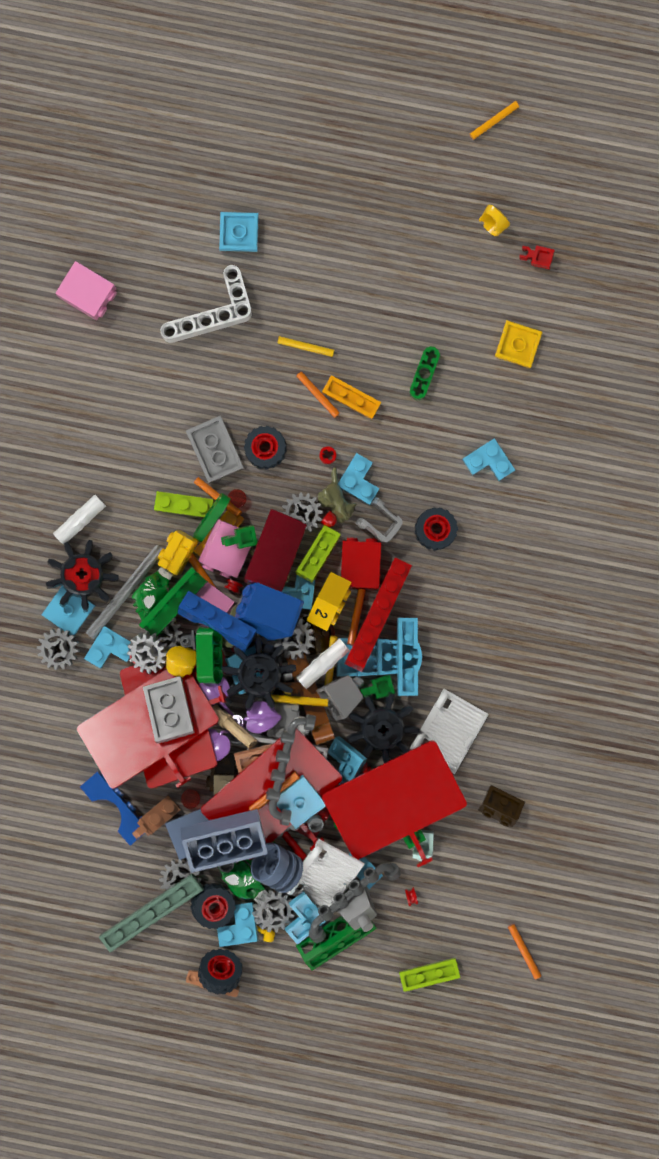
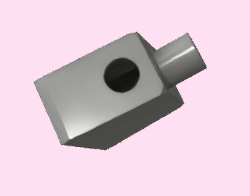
M347 675L326 684L316 691L322 699H328L327 708L337 721L345 719L363 699L359 689L364 685V682L359 676L352 679Z
M366 887L361 895L354 896L349 900L347 907L337 910L354 930L361 927L364 932L370 931L373 928L371 920L377 916L370 893Z

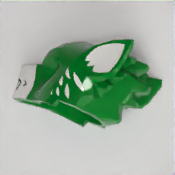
M161 567L154 574L146 577V581L133 593L132 599L136 601L133 606L138 607L135 612L139 614L141 621L170 591L169 582L173 574L167 569Z
M243 860L237 864L234 862V868L230 872L220 871L223 876L222 880L227 883L230 891L238 898L253 899L259 903L256 898L262 899V892L266 895L269 894L262 883L252 877L250 867Z

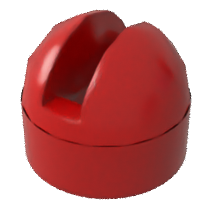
M329 510L320 523L327 527H333L337 522V517Z

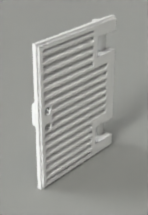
M443 689L410 749L421 746L424 738L428 741H436L451 772L455 774L489 714ZM447 698L452 701L448 709L443 707Z
M318 839L313 851H310L303 861V873L300 881L291 891L286 893L297 897L304 891L318 908L322 905L329 907L332 905L331 902L334 901V895L338 892L343 894L349 888V883L355 879L365 863ZM322 850H325L326 852L323 855V857L320 856L319 854L322 852ZM299 884H302V888L298 890L297 887Z

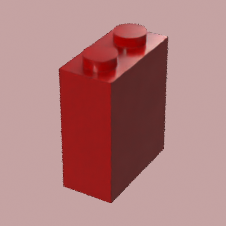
M347 538V541H343L341 577L351 582L349 588L379 590L381 542H377V539L368 538L366 542H360L358 538Z

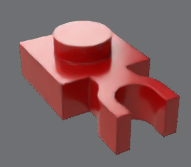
M536 245L534 251L527 246H522V251H527L528 254L525 256L520 255V260H532L531 266L550 270L555 254L554 249Z

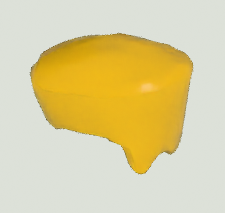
M487 205L484 213L479 218V222L483 221L484 228L493 236H499L510 226L507 217L493 205Z
M183 646L170 648L166 655V669L168 673L176 677H184L187 674L190 676L196 665V651Z

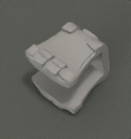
M376 497L371 502V505L392 520L393 524L384 535L363 518H359L355 524L361 529H367L378 541L388 542L397 533L403 522L399 516H395L384 506L385 503L380 498Z
M275 702V711L282 718L273 728L267 731V736L280 738L282 731H287L290 723L295 718L300 717L299 704Z

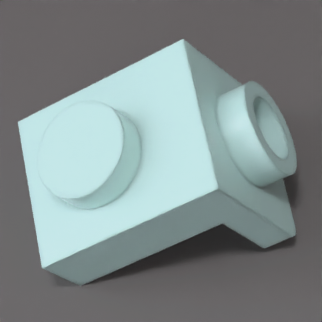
M421 830L426 840L421 842L420 845L428 859L433 856L434 831ZM414 846L413 858L422 861L417 848Z

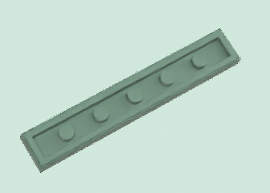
M191 873L109 928L99 938L108 951L112 952L202 892L204 887L196 876Z

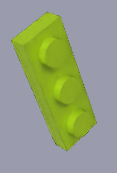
M157 491L154 511L204 518L213 505L214 500Z
M324 525L298 567L296 575L313 583L340 539L341 534Z
M456 958L399 971L404 992L460 978Z

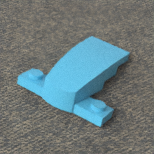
M397 618V640L377 639L362 672L344 664L350 651L337 662V677L397 674L398 696H418V671L422 663V651L418 643V618ZM340 638L351 651L352 646L347 645L348 638Z

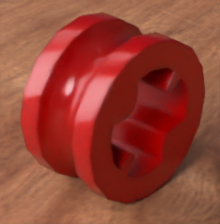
M326 446L321 449L319 457L322 463L332 464L336 460L334 448ZM325 451H327L328 453H333V455H331V460H329L328 458H323V456L325 455Z
M227 579L228 585H225L224 588L240 594V588H243L244 585Z
M414 887L410 891L405 889L409 907L413 903L418 905Z

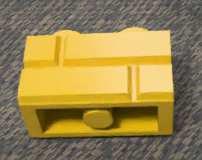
M176 530L168 536L166 549L163 548L159 553L158 559L160 560L158 565L175 575H180L199 541L181 530Z

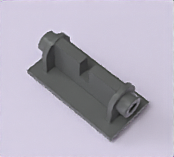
M191 630L192 635L181 637L180 644L183 647L196 651V632Z

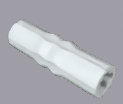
M94 495L53 533L54 536L64 545V543L68 542L90 523L106 505Z
M339 638L326 651L321 653L318 658L314 659L296 678L306 689L309 688L316 680L326 674L329 669L333 668L350 651L349 648Z

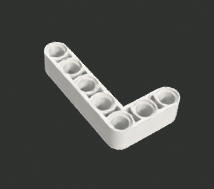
M229 265L223 272L232 304L163 324L161 326V335L166 342H177L240 324L251 318V306L241 272L237 266ZM235 272L238 275L235 279H229L227 277L228 274ZM241 290L243 294L241 297H234L233 292ZM246 308L248 313L241 316L238 314V310ZM227 313L230 317L228 320L222 321L220 315ZM205 318L212 320L208 326H203L201 322ZM190 323L193 325L192 330H183L185 324ZM174 329L175 333L173 336L168 337L165 335L166 330Z

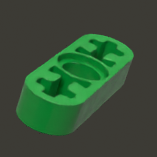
M430 346L423 351L409 391L410 396L414 400H422L428 391L440 357L439 350L435 347ZM433 351L436 358H432L430 365L422 364V362L427 363L428 356L426 353L429 354ZM423 368L430 371V376L426 379L421 378L419 375V371ZM416 379L422 383H427V385H422L421 391L423 394L420 393L419 396H416L415 391H413V388L417 389L419 385Z
M223 493L218 496L193 534L194 539L199 542L205 539L227 507L230 497Z

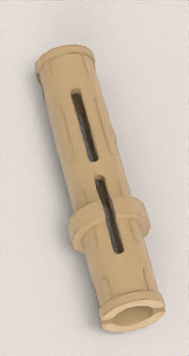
M218 705L212 706L219 718L218 723L220 727L228 730L249 750L255 747L257 739L235 722L232 715L225 713Z

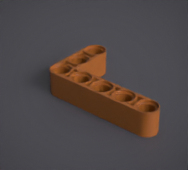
M303 653V659L299 658L298 655L296 660H293L291 656L289 659L286 658L288 665H296V671L292 673L294 682L297 683L300 682L296 676L309 666L305 653ZM314 682L307 689L301 684V697L321 698L316 691L318 689L316 683ZM303 705L306 715L316 716L315 726L312 731L316 745L335 739L324 706Z

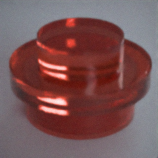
M235 489L228 494V497H230L229 502L237 508L245 505L247 498L242 490Z
M188 789L183 792L181 803L184 807L193 809L199 805L200 795L196 790Z

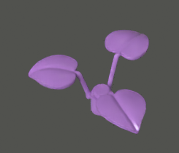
M222 678L219 684L200 683L199 685L207 700L220 696L218 686H222L223 692L228 697L226 691L230 688V685L225 678ZM263 701L255 702L250 712L247 711L248 717L244 719L239 715H234L225 703L219 702L227 713L233 716L235 722L244 729L247 727L248 731L255 734L270 730L282 718L275 710L271 711L267 703ZM209 729L216 759L219 761L230 751V740L227 736L223 735L230 732L222 730L218 733L214 729Z

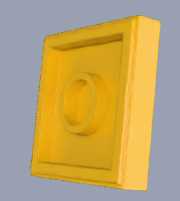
M506 320L495 357L531 368L542 331Z

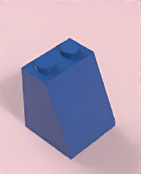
M260 583L247 585L242 592V600L236 608L235 618L255 628L257 634L269 641L291 637L304 601Z

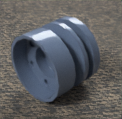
M267 843L268 854L254 857L252 860V877L279 893L289 892L301 879L303 862L298 855L275 843Z

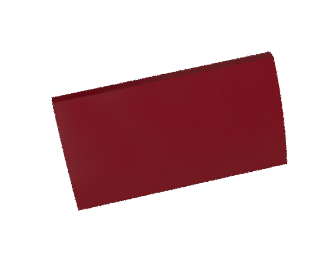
M270 509L244 577V583L249 585L260 583L282 592L307 525L291 516Z

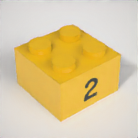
M330 572L306 621L326 631L330 624L334 626L339 617L336 613H341L345 606L343 600L347 601L351 590H349L351 582Z

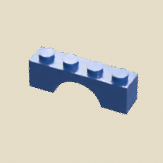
M190 591L187 592L178 607L179 615L193 623H201L214 629L228 643L244 652L255 636V628Z
M97 771L80 788L92 802L108 800L118 807L121 813V824L118 832L131 846L138 840L132 833L140 827L137 822L141 817L135 812L137 810L130 801L126 802L122 797L124 793L118 787L115 789L109 787L101 771Z

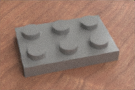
M221 415L186 430L209 484L244 469Z
M181 676L143 687L157 744L195 733Z

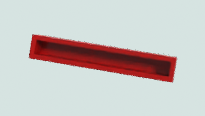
M396 557L394 558L344 663L345 665L360 672L363 671L412 565Z

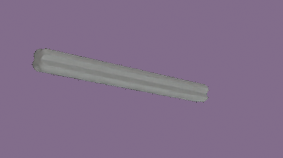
M155 545L86 631L88 636L93 639L96 638L102 628L157 562L158 555L163 548Z

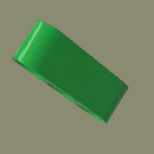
M199 627L196 632L198 682L219 684L223 678L222 635L210 627Z

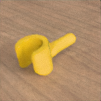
M257 926V931L264 934L263 941L270 943L274 941L275 933L273 930L267 932L266 929L262 930Z

